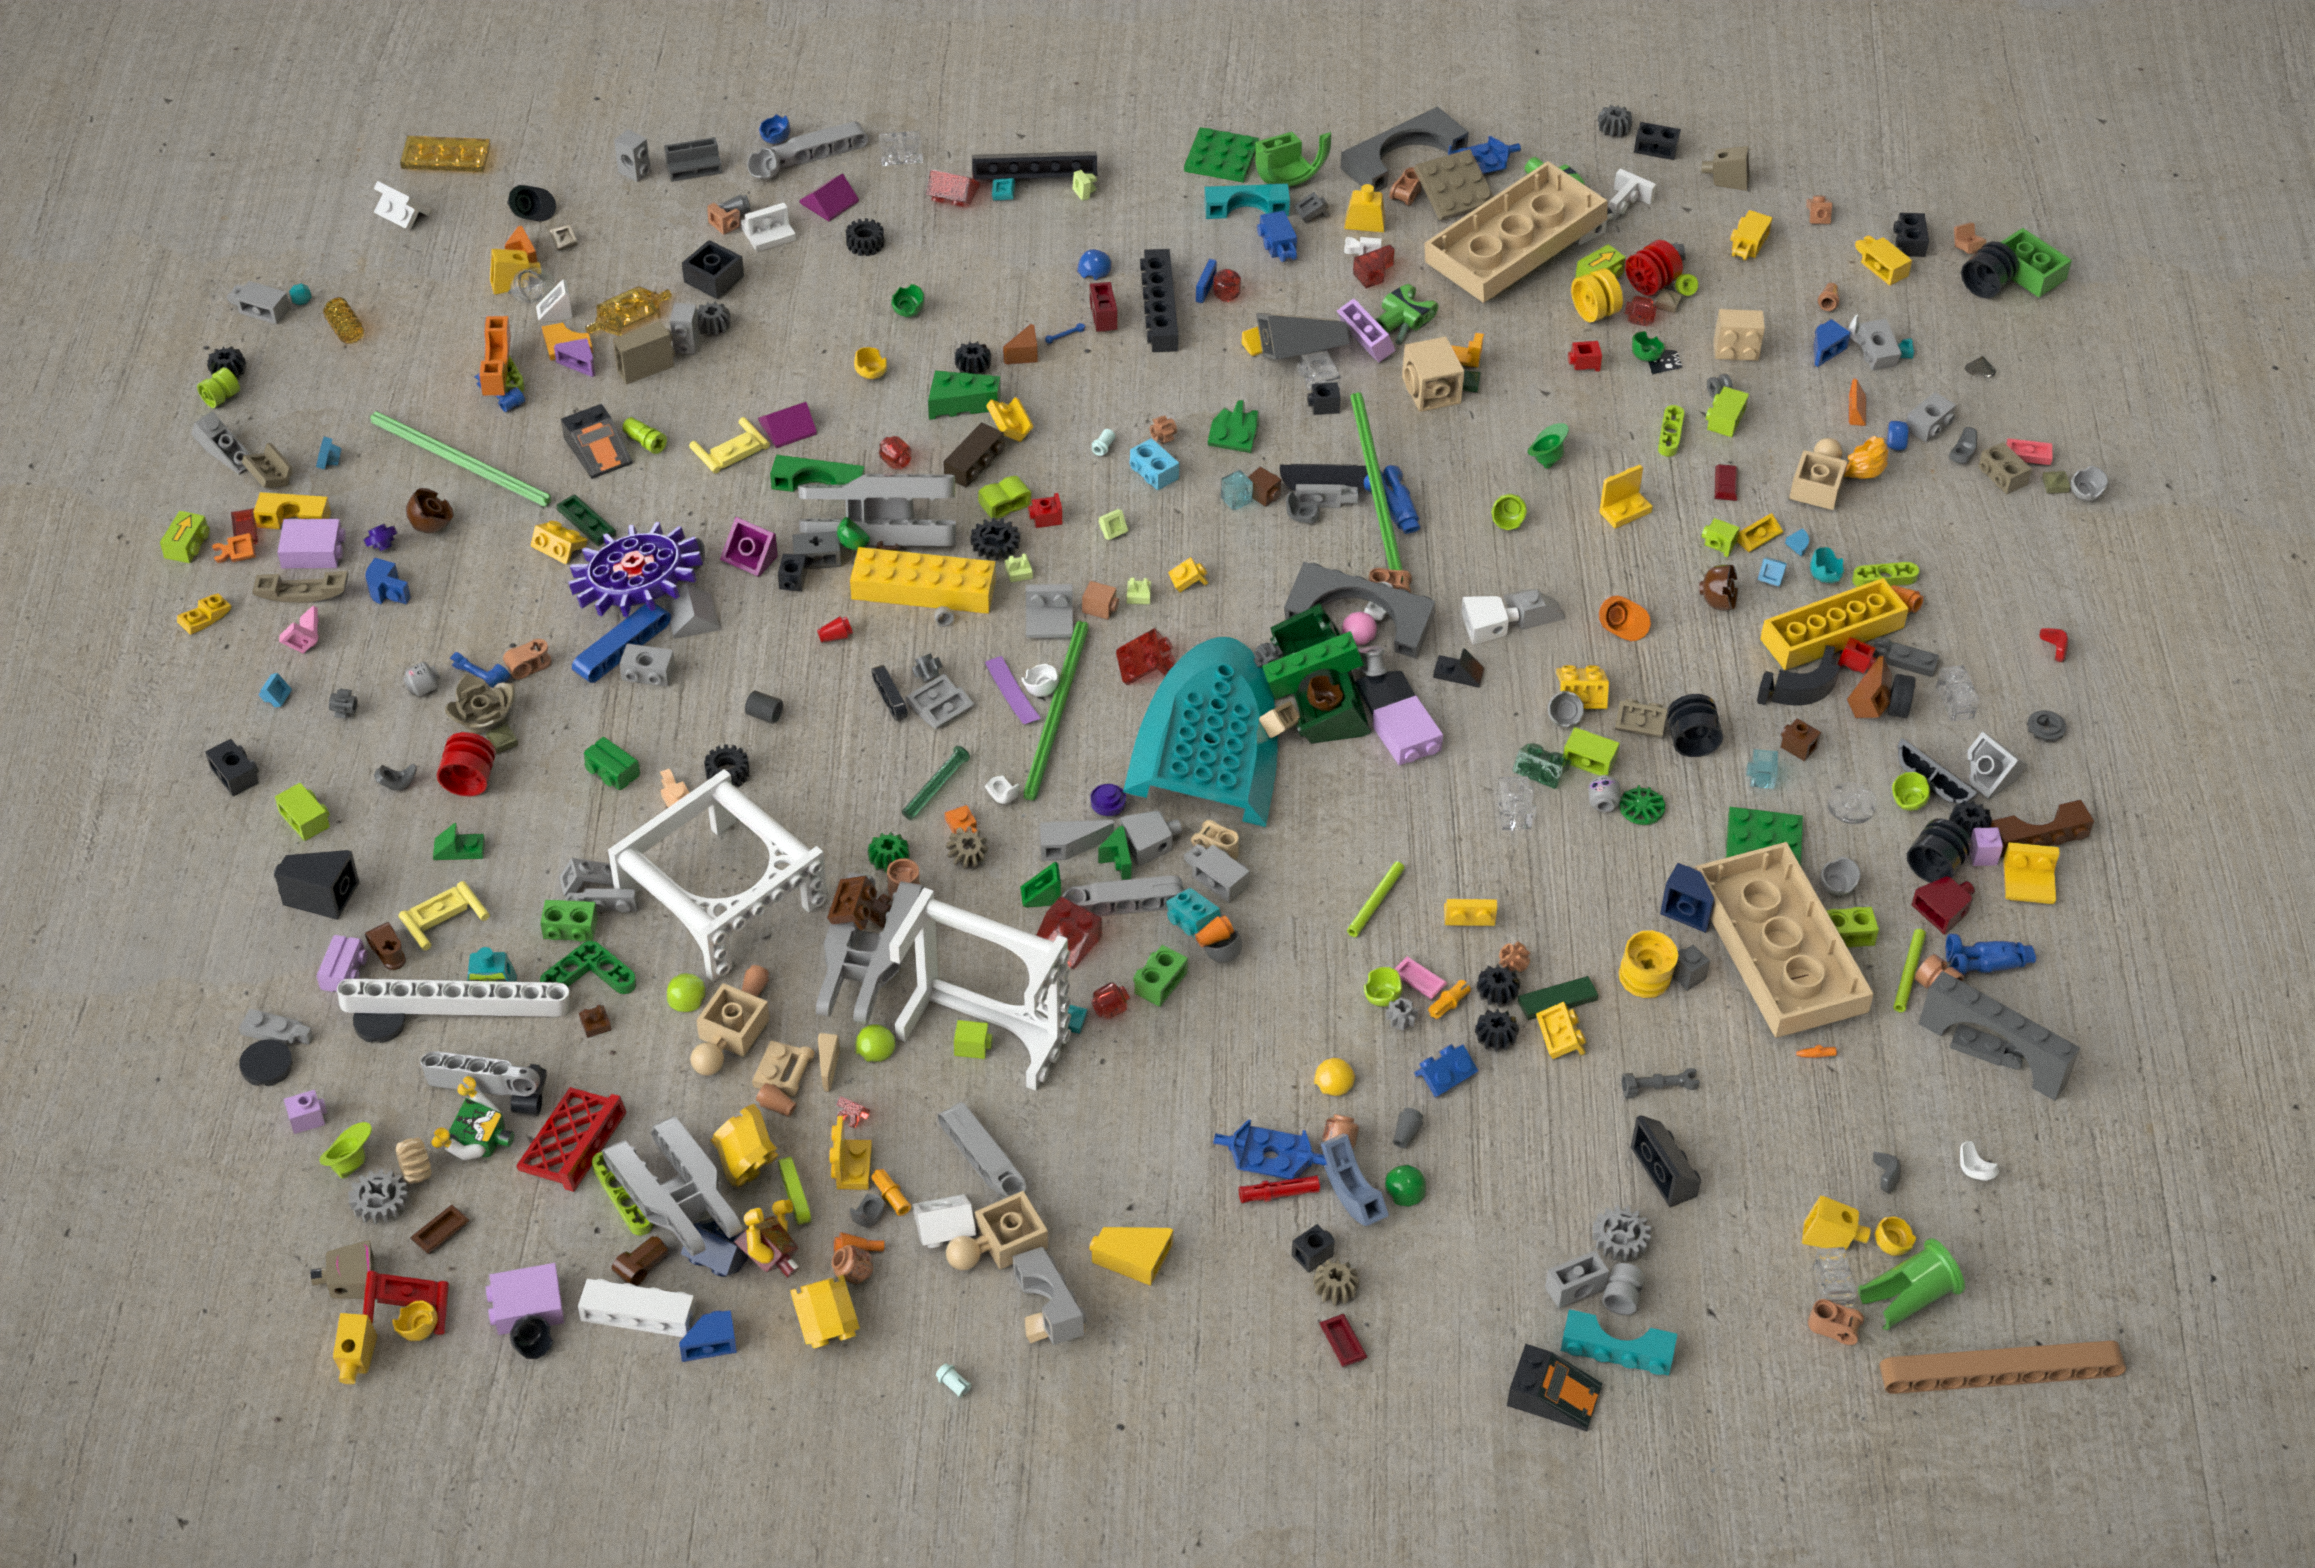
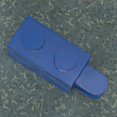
M1285 211L1260 215V224H1257V232L1259 237L1263 238L1265 250L1269 251L1272 258L1279 257L1281 262H1285L1286 259L1290 258L1296 260L1297 236Z

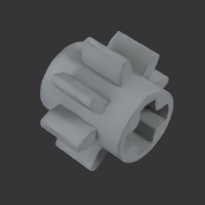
M1400 997L1395 1002H1389V1009L1386 1010L1385 1018L1391 1019V1027L1404 1030L1409 1025L1414 1026L1415 1018L1418 1016V1009L1412 1008V1000L1409 1001Z

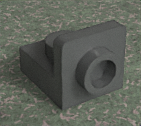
M1315 191L1294 205L1305 223L1321 212L1324 213L1326 218L1330 216L1326 210L1329 208L1328 203L1323 196L1319 198Z

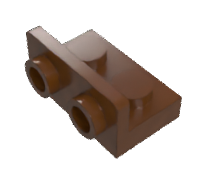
M866 875L840 879L827 916L832 925L854 922L859 930L866 929L875 899L877 898V890Z

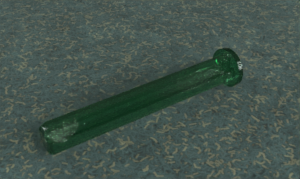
M961 746L953 748L954 753L902 810L903 816L908 820H912L963 762H967L970 759V754L965 748Z

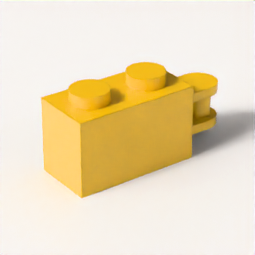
M1749 210L1745 217H1741L1738 229L1733 230L1730 241L1733 242L1732 256L1743 257L1745 261L1749 256L1756 258L1770 234L1773 217Z
M1868 235L1864 237V240L1855 242L1857 251L1862 254L1861 263L1889 286L1909 276L1912 259L1884 237L1875 240L1872 236Z

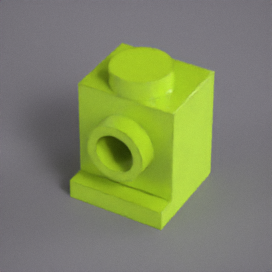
M1714 518L1709 526L1706 525L1704 527L1701 538L1705 539V546L1724 552V556L1729 557L1737 543L1740 527Z

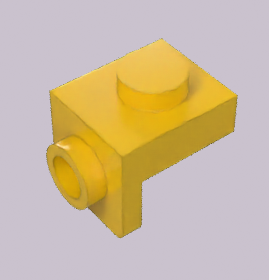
M1191 557L1168 572L1175 588L1179 592H1182L1198 580L1204 585L1208 584L1205 576L1208 574L1207 570L1201 562L1197 564Z

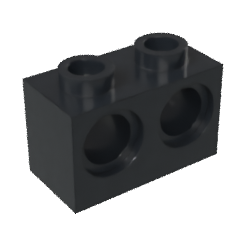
M1640 122L1634 153L1674 160L1681 129Z
M1899 212L1898 221H1894L1893 232L1897 234L1896 247L1908 257H1926L1929 236L1925 213Z

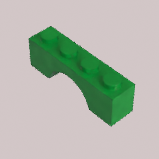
M776 454L770 472L771 489L794 492L799 485L812 482L827 485H845L865 475V466Z
M1350 631L1265 664L1262 667L1276 700L1297 692L1300 682L1314 671L1334 669L1343 674L1363 666L1364 663Z

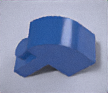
M374 558L365 573L369 595L372 600L378 604H382L385 599L407 604L411 599L408 582L399 580L396 563Z

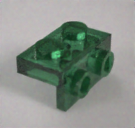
M1527 743L1519 749L1512 771L1555 789L1558 787L1561 775L1569 770L1571 761L1565 759V756L1561 753H1550L1543 750V747L1539 744Z

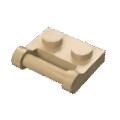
M770 1041L752 1080L753 1087L761 1089L765 1083L775 1084L787 1096H796L799 1090L798 1083L807 1063L812 1061L815 1054L814 1051L805 1046L798 1048ZM796 1059L797 1063L789 1080L783 1082L792 1060Z

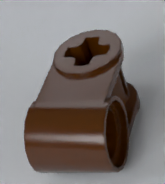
M389 922L364 933L369 946L377 954L384 967L389 970H397L404 966L406 957L401 950V941Z

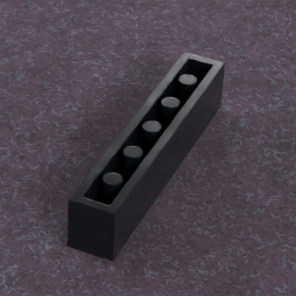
M1096 151L972 155L973 180L1074 177V172L1080 170L1084 174L1098 176Z

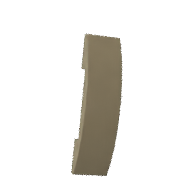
M348 571L325 572L323 579L282 580L280 574L256 575L252 592L255 596L280 602L305 603L321 601L343 593L346 589L349 573Z

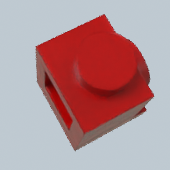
M1572 342L1571 352H1568L1569 365H1573L1575 370L1595 369L1596 372H1599L1602 361L1599 342Z
M1054 493V497L1031 500L1032 506H1028V515L1030 520H1034L1035 528L1062 525V505L1058 493Z
M1849 637L1837 665L1841 668L1843 664L1852 671H1859L1864 674L1866 669L1869 670L1875 663L1876 658L1872 656L1876 648Z

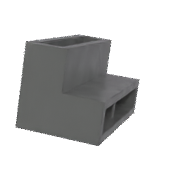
M716 137L664 145L666 166L671 182L722 174Z

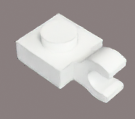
M1346 237L1344 253L1359 254V259L1380 260L1382 239L1360 237L1359 242L1355 238Z

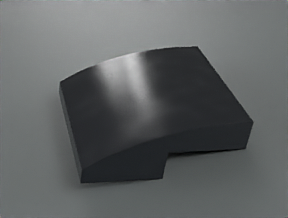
M1387 671V673L1382 675L1365 676L1357 679L1355 682L1372 716L1376 709L1415 696L1402 671Z

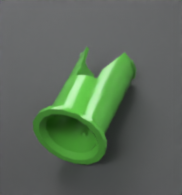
M1929 1238L1924 1243V1250L1866 1284L1860 1285L1858 1287V1294L1862 1304L1892 1298L1901 1292L1883 1312L1886 1324L1882 1328L1888 1331L1892 1326L1950 1292L1958 1295L1962 1294L1965 1290V1281L1960 1268L1950 1252L1939 1241Z

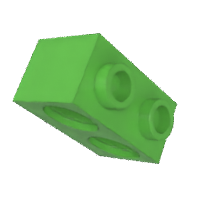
M545 899L540 922L543 939L575 940L579 942L593 941L598 920L596 903Z
M1161 945L1156 952L1150 954L1147 964L1143 969L1140 968L1135 973L1133 978L1135 983L1134 994L1161 1007L1186 976L1188 958Z

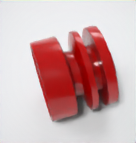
M1658 239L1645 246L1642 250L1637 251L1636 254L1631 255L1626 260L1625 270L1626 276L1635 290L1643 295L1650 296L1682 275L1683 264L1674 246L1665 240Z
M460 732L451 735L445 743L442 759L436 774L437 781L444 789L459 796L471 797L483 793L488 785L490 771L496 756L495 747L489 740L475 733Z

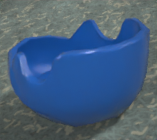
M775 114L772 118H767L761 122L759 132L762 139L770 144H781L785 141L791 132L787 116L785 115L782 118Z
M1090 249L1081 256L1078 263V272L1083 278L1090 275L1093 276L1094 280L1108 275L1111 271L1112 261L1106 253L1097 249Z

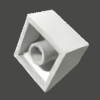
M965 1194L912 1204L922 1245H927L928 1248L942 1246L944 1241L952 1240L957 1236L970 1237L976 1235L971 1203Z

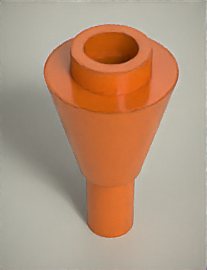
M843 1232L839 1233V1237L834 1238V1253L847 1245H853L865 1251H884V1240H867Z

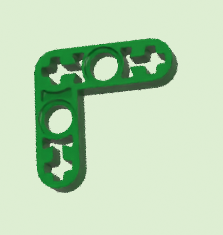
M595 941L582 943L545 971L540 977V982L563 983L569 987L591 970L620 994H629L636 988L634 972ZM605 964L614 965V968L610 971L601 970V967ZM568 965L578 966L573 972L565 970Z

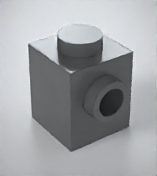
M1694 945L1685 950L1681 949L1678 951V959L1672 977L1688 991L1706 980L1710 960Z

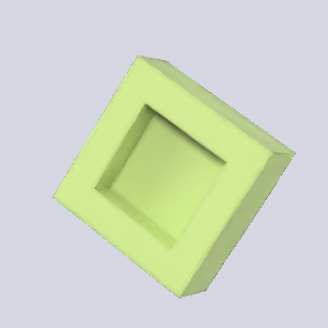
M1082 170L1074 172L1072 189L1082 201L1089 199L1090 193L1096 191V187L1092 182H1096L1097 178L1093 174H1084Z
M1117 509L1099 517L1098 522L1105 539L1110 540L1128 532L1122 510Z
M1022 554V557L1019 558L1010 556L1008 560H1005V568L1010 583L1033 579V572L1026 554Z
M1130 578L1127 585V604H1150L1151 581L1147 578H1144L1143 581H1135V578Z

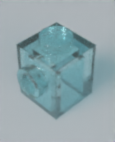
M1241 470L1221 478V498L1233 511L1252 502L1253 482Z
M1754 749L1751 762H1747L1746 776L1750 777V787L1774 789L1778 774V751Z

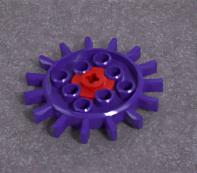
M655 522L649 533L640 534L637 533L633 524L629 525V536L614 540L606 533L603 535L606 546L601 550L595 551L589 548L582 550L585 560L589 564H571L570 569L573 578H579L568 581L572 595L580 593L576 597L582 609L598 600L595 604L598 616H603L611 606H619L623 617L629 616L631 606L645 603L651 611L656 610L655 599L666 593L676 599L680 597L676 586L679 581L696 582L694 570L688 568L703 565L700 551L694 552L699 550L695 536L682 541L685 539V535L681 526L676 527L668 535L664 536L662 535L663 530L660 522Z

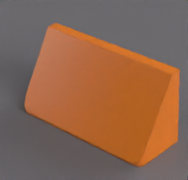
M1853 378L1849 392L1850 425L1865 426L1866 395L1858 380Z

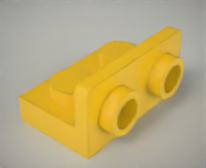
M1016 397L1009 405L992 399L986 405L998 429L1004 432L1006 437L1021 442L1034 427L1020 399Z
M1562 1002L1536 1014L1552 1059L1576 1049L1580 1055L1586 1054L1583 1046L1586 1043V1039L1581 1029H1577L1576 1024L1579 1023V1019L1574 1009L1569 1010L1567 1005Z

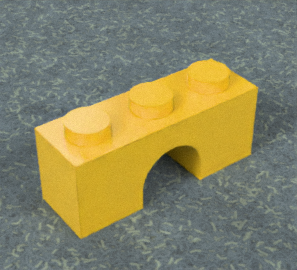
M260 492L253 513L257 528L280 529L284 519L298 517L299 519H329L331 510L328 497Z

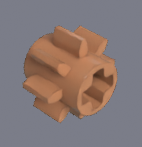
M1166 415L1153 419L1154 424L1150 426L1152 438L1155 441L1160 440L1161 444L1174 440L1173 435L1177 433V426L1172 418L1167 419Z
M1519 941L1515 945L1508 943L1500 950L1499 958L1501 960L1499 964L1503 968L1509 966L1510 971L1522 972L1530 963V957L1528 956L1530 952Z

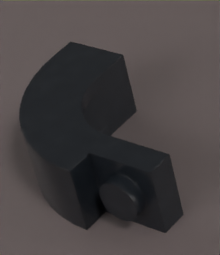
M1825 646L1822 662L1812 672L1794 673L1780 669L1772 702L1801 706L1818 702L1829 695L1835 687L1840 666L1836 665L1838 657L1833 656L1835 647Z

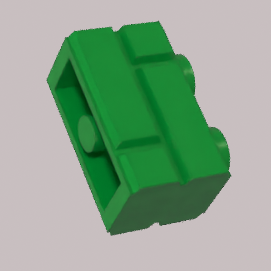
M604 736L583 753L584 766L591 774L596 773L609 787L614 786L621 791L629 785V782H633L640 775L639 761Z

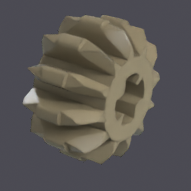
M968 826L965 832L960 827L956 831L957 834L951 833L949 836L950 841L946 843V848L950 851L947 856L948 858L955 857L954 865L962 862L963 869L967 868L968 863L975 868L978 861H984V854L988 852V847L984 845L987 839L986 837L979 838L980 830L972 833L971 826ZM967 845H969V846L971 847V848H969L968 850H965V849L963 848V847H966Z
M1338 1258L1332 1264L1329 1260H1326L1324 1266L1319 1265L1316 1269L1313 1284L1316 1295H1322L1323 1303L1332 1300L1334 1306L1337 1304V1301H1341L1346 1305L1348 1298L1354 1299L1356 1296V1290L1359 1288L1360 1281L1357 1278L1358 1273L1356 1269H1350L1349 1261L1345 1264H1340Z

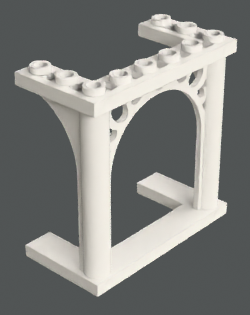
M725 769L608 849L614 889H634L635 893L641 890L642 885L669 908L685 924L698 942L704 954L706 977L712 982L725 976L732 969L729 936L736 931L742 930L747 923L761 916L765 910L775 903H779L794 889L800 888L802 907L807 912L821 906L827 900L823 851L817 846L810 850L734 787L731 782V774ZM708 808L711 830L716 835H719L735 824L737 817L764 841L769 851L770 860L764 876L752 888L732 897L713 899L699 897L685 891L642 853ZM780 852L782 855L776 856V853ZM779 863L791 864L784 870L775 868ZM704 905H708V906H709V907H708V910H707V913H706V909H705L704 907H702V906H704ZM718 906L727 908V911L716 917L714 915V911Z
M924 888L889 944L890 961L900 964L915 940L917 988L895 1022L896 1039L906 1042L930 1001L999 1025L1013 1032L1026 1045L1031 1057V1064L1026 1071V1087L1036 1091L1039 1084L1046 1081L1051 1063H1056L1061 1045L1068 1042L1071 1030L1068 1029L1071 1014H1068L1071 999L1068 998L1071 985L1068 982L1070 966H1068L1070 957L1068 938L1058 935L1054 942L935 900L934 891ZM935 921L1000 944L1022 958L1028 968L1030 977L1029 986L1024 993L1025 1005H1009L938 979ZM1037 1010H1039V1011L1043 1012L1044 1014H1046V1015L1048 1016V1019L1045 1018V1017H1042V1016L1037 1012Z

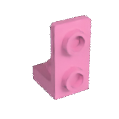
M312 606L300 617V625L293 622L280 634L279 642L303 654L310 647L315 646L319 638L317 634L319 622L318 608Z

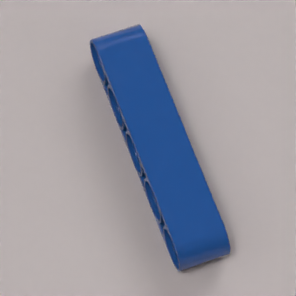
M644 604L580 653L572 663V670L588 682L595 683L620 664L627 644L641 646L646 644L668 626L671 614L657 604L654 611H651Z

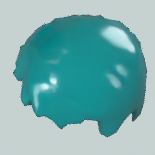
M1819 547L1813 553L1810 562V572L1820 582L1833 584L1839 582L1844 574L1843 558L1837 559L1833 550L1829 547Z

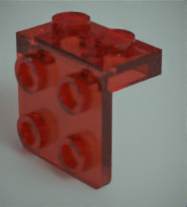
M1154 628L1119 647L1116 650V656L1122 681L1129 685L1157 669L1166 676L1169 670L1177 663L1171 653L1173 646L1169 638L1163 637Z

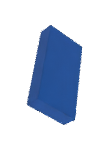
M1209 259L1196 285V302L1203 303L1217 277L1216 260Z

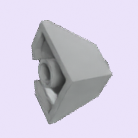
M1525 589L1504 595L1509 608L1517 607L1519 612V621L1517 622L1522 630L1565 619V615L1557 601L1537 589Z
M1983 731L1967 750L1971 774H1969L1970 784L1988 799L2013 784L2028 765L2014 752Z

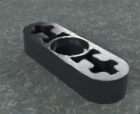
M880 665L871 668L873 681L894 720L897 721L908 717L905 702L886 667Z

